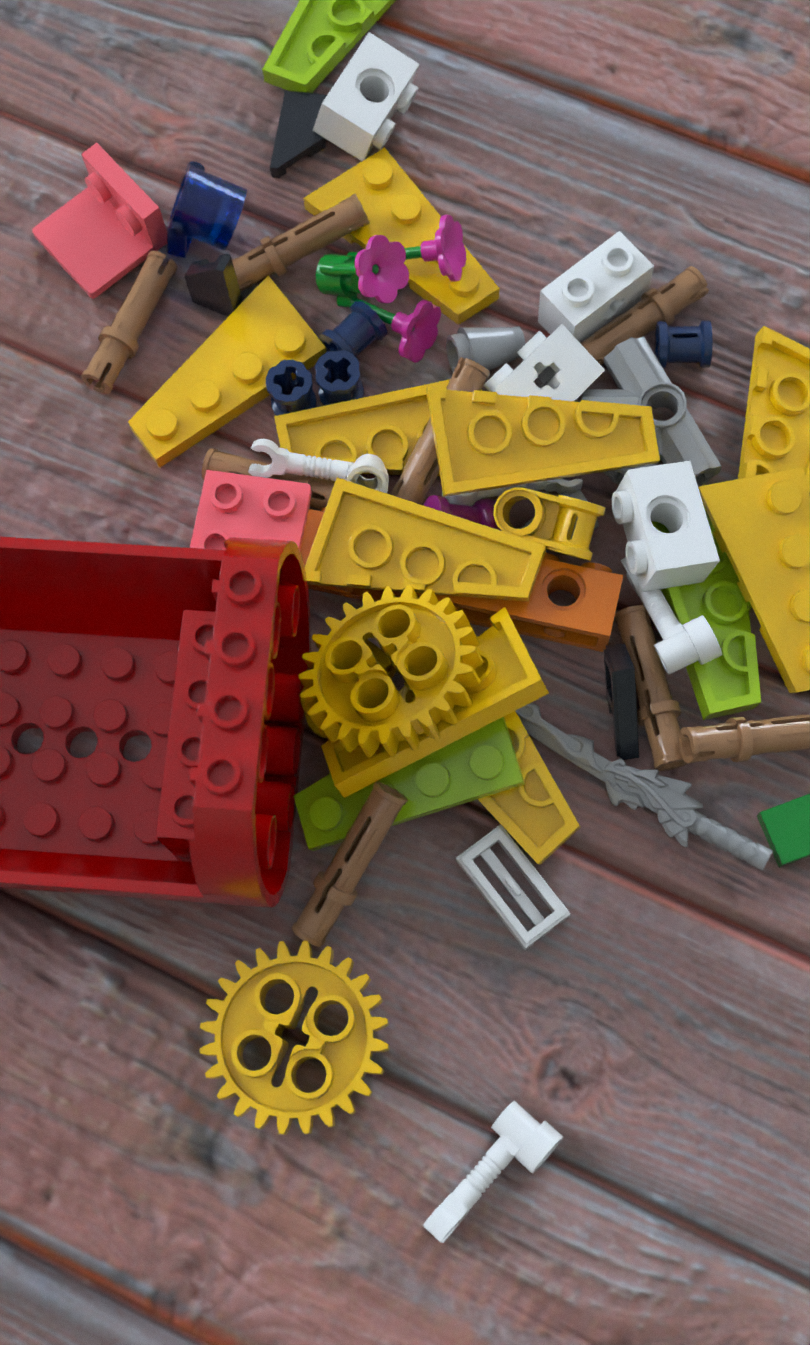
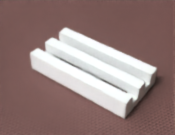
M501 824L456 857L457 863L524 950H527L535 941L545 936L552 928L570 916L571 913ZM495 843H499L552 913L544 919L490 849ZM479 855L535 926L528 932L473 860Z

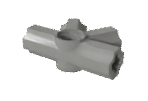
M644 336L640 338L631 337L616 345L604 357V365L619 389H586L583 392L582 400L651 406L652 410L659 407L671 410L675 416L669 420L658 421L653 418L660 460L663 464L690 461L698 487L708 483L712 477L721 471L722 467L686 408L687 400L684 392L678 386L671 383ZM659 461L655 464L604 471L603 473L612 482L619 485L627 470L656 466Z

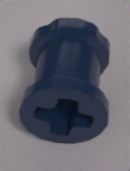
M356 301L350 306L351 313L333 330L326 329L319 337L327 352L346 350L357 357L374 340H382L386 337L388 330L384 322L370 306L362 301Z
M665 321L656 323L654 351L662 368H665L667 363H698L701 368L710 367L713 348L711 321H701L699 326L668 327Z
M346 350L328 351L318 359L315 364L316 382L319 386L318 395L322 406L364 397L360 363L352 353Z
M283 360L268 371L266 389L272 396L271 408L275 416L317 407L316 394L312 389V375L302 362ZM291 373L296 375L297 380L292 379ZM287 405H291L292 412L288 411Z

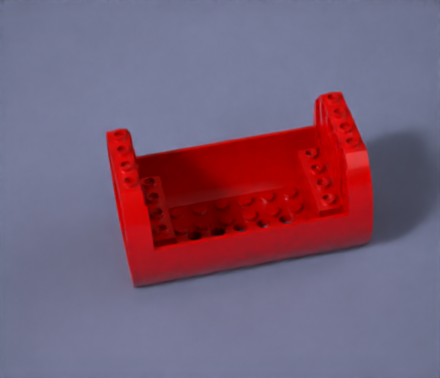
M0 537V888L268 908L277 905L284 892L291 866L296 816L294 795L298 794L305 725V712L300 696L304 685L299 680V674L310 670L302 656L305 653L311 652V624L307 578L302 556L295 542L231 537L223 543L225 550ZM31 728L41 729L44 737L42 746L32 754L19 753L17 742L20 735ZM82 732L95 733L97 736V746L93 753L83 758L73 757L70 751L72 740ZM138 735L150 738L152 747L146 758L135 762L125 759L124 747L129 739Z

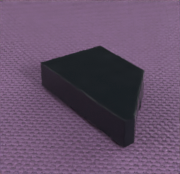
M285 90L270 163L272 178L282 177L287 173L286 169L306 155L312 157L326 148L328 140L313 131L321 104L327 96L326 94Z
M219 255L217 260L212 263L207 259L191 263L184 278L192 302L229 317L243 302L231 255Z
M625 643L606 645V649H603L606 696L609 714H613L616 756L623 760L639 758L635 668Z

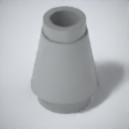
M519 326L511 328L460 327L457 334L447 336L446 351L448 362L452 372H454L461 357L475 361L490 371L516 358H520L517 352L526 342L523 331Z

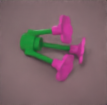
M442 215L439 229L435 233V240L423 241L421 246L404 248L400 242H389L384 235H374L368 240L366 249L359 252L350 251L347 255L326 254L320 259L316 268L317 287L325 295L336 296L339 307L350 308L356 301H362L370 306L383 322L391 325V329L394 332L402 335L398 348L399 355L417 363L423 358L426 349L432 347L438 335L437 324L441 317L440 307L433 305L428 300H421L410 315L403 312L393 314L357 298V294L361 293L364 297H375L380 303L393 302L396 299L398 289L404 288L409 281V270L404 264L407 259L422 258L425 262L438 261L439 269L443 276H448L451 282L460 281L462 267L466 264V250L462 243V227L458 221L453 220L451 215Z

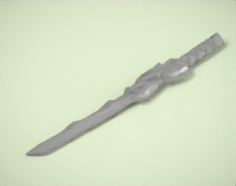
M529 703L516 710L529 735L605 782L607 794L612 805L618 806L620 803H626L633 810H636L638 806H645L658 814L659 823L662 824L670 838L675 837L685 848L688 847L690 832L695 836H700L701 839L710 844H715L716 847L726 852L729 851L731 855L741 860L744 859V861H747L746 863L763 871L773 851L759 843L752 842L753 840L742 834L739 835L729 827H724L721 823L711 818L709 819L706 815L696 811V809L703 808V804L686 794V791L692 786L691 783L658 775V769H636L628 766L622 758L613 762L594 752L593 740L573 734L567 735L542 719L540 707L536 704Z

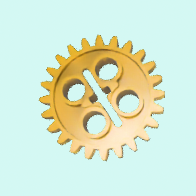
M407 585L401 596L396 597L391 587L386 586L381 600L374 601L372 596L365 592L362 598L363 607L356 610L346 602L343 604V611L346 615L341 621L332 617L325 619L331 631L328 635H312L311 639L319 651L303 654L302 658L310 670L299 674V680L306 688L300 694L301 699L308 707L309 711L307 713L318 729L321 728L331 743L339 740L344 749L349 753L360 745L367 757H372L375 754L379 744L383 745L390 757H395L399 742L405 740L410 748L416 751L419 748L418 735L424 732L434 740H438L440 735L436 726L437 723L441 720L453 725L458 723L452 711L454 705L471 706L472 701L465 688L480 686L481 681L474 668L483 665V660L476 648L480 645L479 640L463 610L456 611L449 597L438 601L433 589L428 588L419 598L412 585ZM369 638L376 639L393 667L402 676L406 685L415 696L413 702L408 703L403 699L384 668L378 663L366 644Z
M284 941L279 942L277 958L272 960L261 948L256 949L258 966L250 969L245 963L238 960L235 962L241 978L236 983L221 977L218 980L222 989L227 993L225 1000L207 999L206 1004L219 1014L217 1021L200 1023L202 1030L215 1035V1042L199 1049L200 1054L217 1057L218 1063L205 1073L206 1078L219 1079L224 1077L227 1081L216 1095L219 1100H226L235 1095L240 1097L234 1110L235 1116L243 1117L252 1108L257 1109L255 1128L263 1129L269 1123L271 1117L276 1116L279 1134L287 1135L293 1119H298L304 1134H311L313 1116L317 1115L320 1116L329 1128L334 1127L335 1116L333 1108L339 1105L344 1111L353 1115L356 1110L350 1095L354 1091L369 1097L373 1094L370 1087L363 1081L365 1074L383 1075L384 1070L371 1060L373 1053L389 1051L390 1047L386 1042L374 1038V1032L389 1026L387 1018L372 1017L371 1011L377 1008L383 1000L380 995L364 997L361 993L369 985L370 977L364 974L351 980L349 975L353 969V960L348 957L337 967H334L332 965L334 950L329 946L324 948L318 959L313 958L311 944L308 941L302 942L297 956L291 955ZM277 984H289L294 992V1000L291 1007L281 1014L269 1013L265 1004L266 994L269 989ZM314 987L318 990V994L302 1025V1031L309 1036V1041L306 1046L295 1045L289 1057L283 1083L280 1087L276 1088L273 1086L272 1080L286 1055L289 1045L286 1040L281 1038L282 1032L285 1027L288 1029L296 1028L301 1017L306 994L310 988ZM328 1005H342L346 1008L349 1017L344 1031L334 1036L322 1034L318 1027V1017L321 1011ZM265 1038L271 1045V1059L262 1069L252 1071L244 1063V1048L253 1039ZM306 1060H320L326 1069V1080L323 1086L316 1092L306 1093L297 1084V1070Z

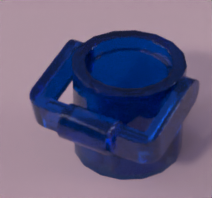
M189 162L168 221L167 254L186 258L192 238L225 251L239 221L247 189L205 172L204 166L198 162Z

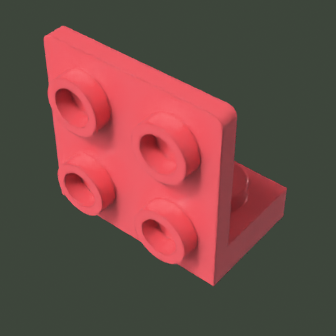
M95 143L81 154L89 173L84 178L88 187L32 229L38 242L90 298L98 297L146 260L150 251H158L170 242L160 208L98 143Z
M206 470L190 548L225 550L223 543L233 537L293 541L301 551L312 495L311 486L301 482Z

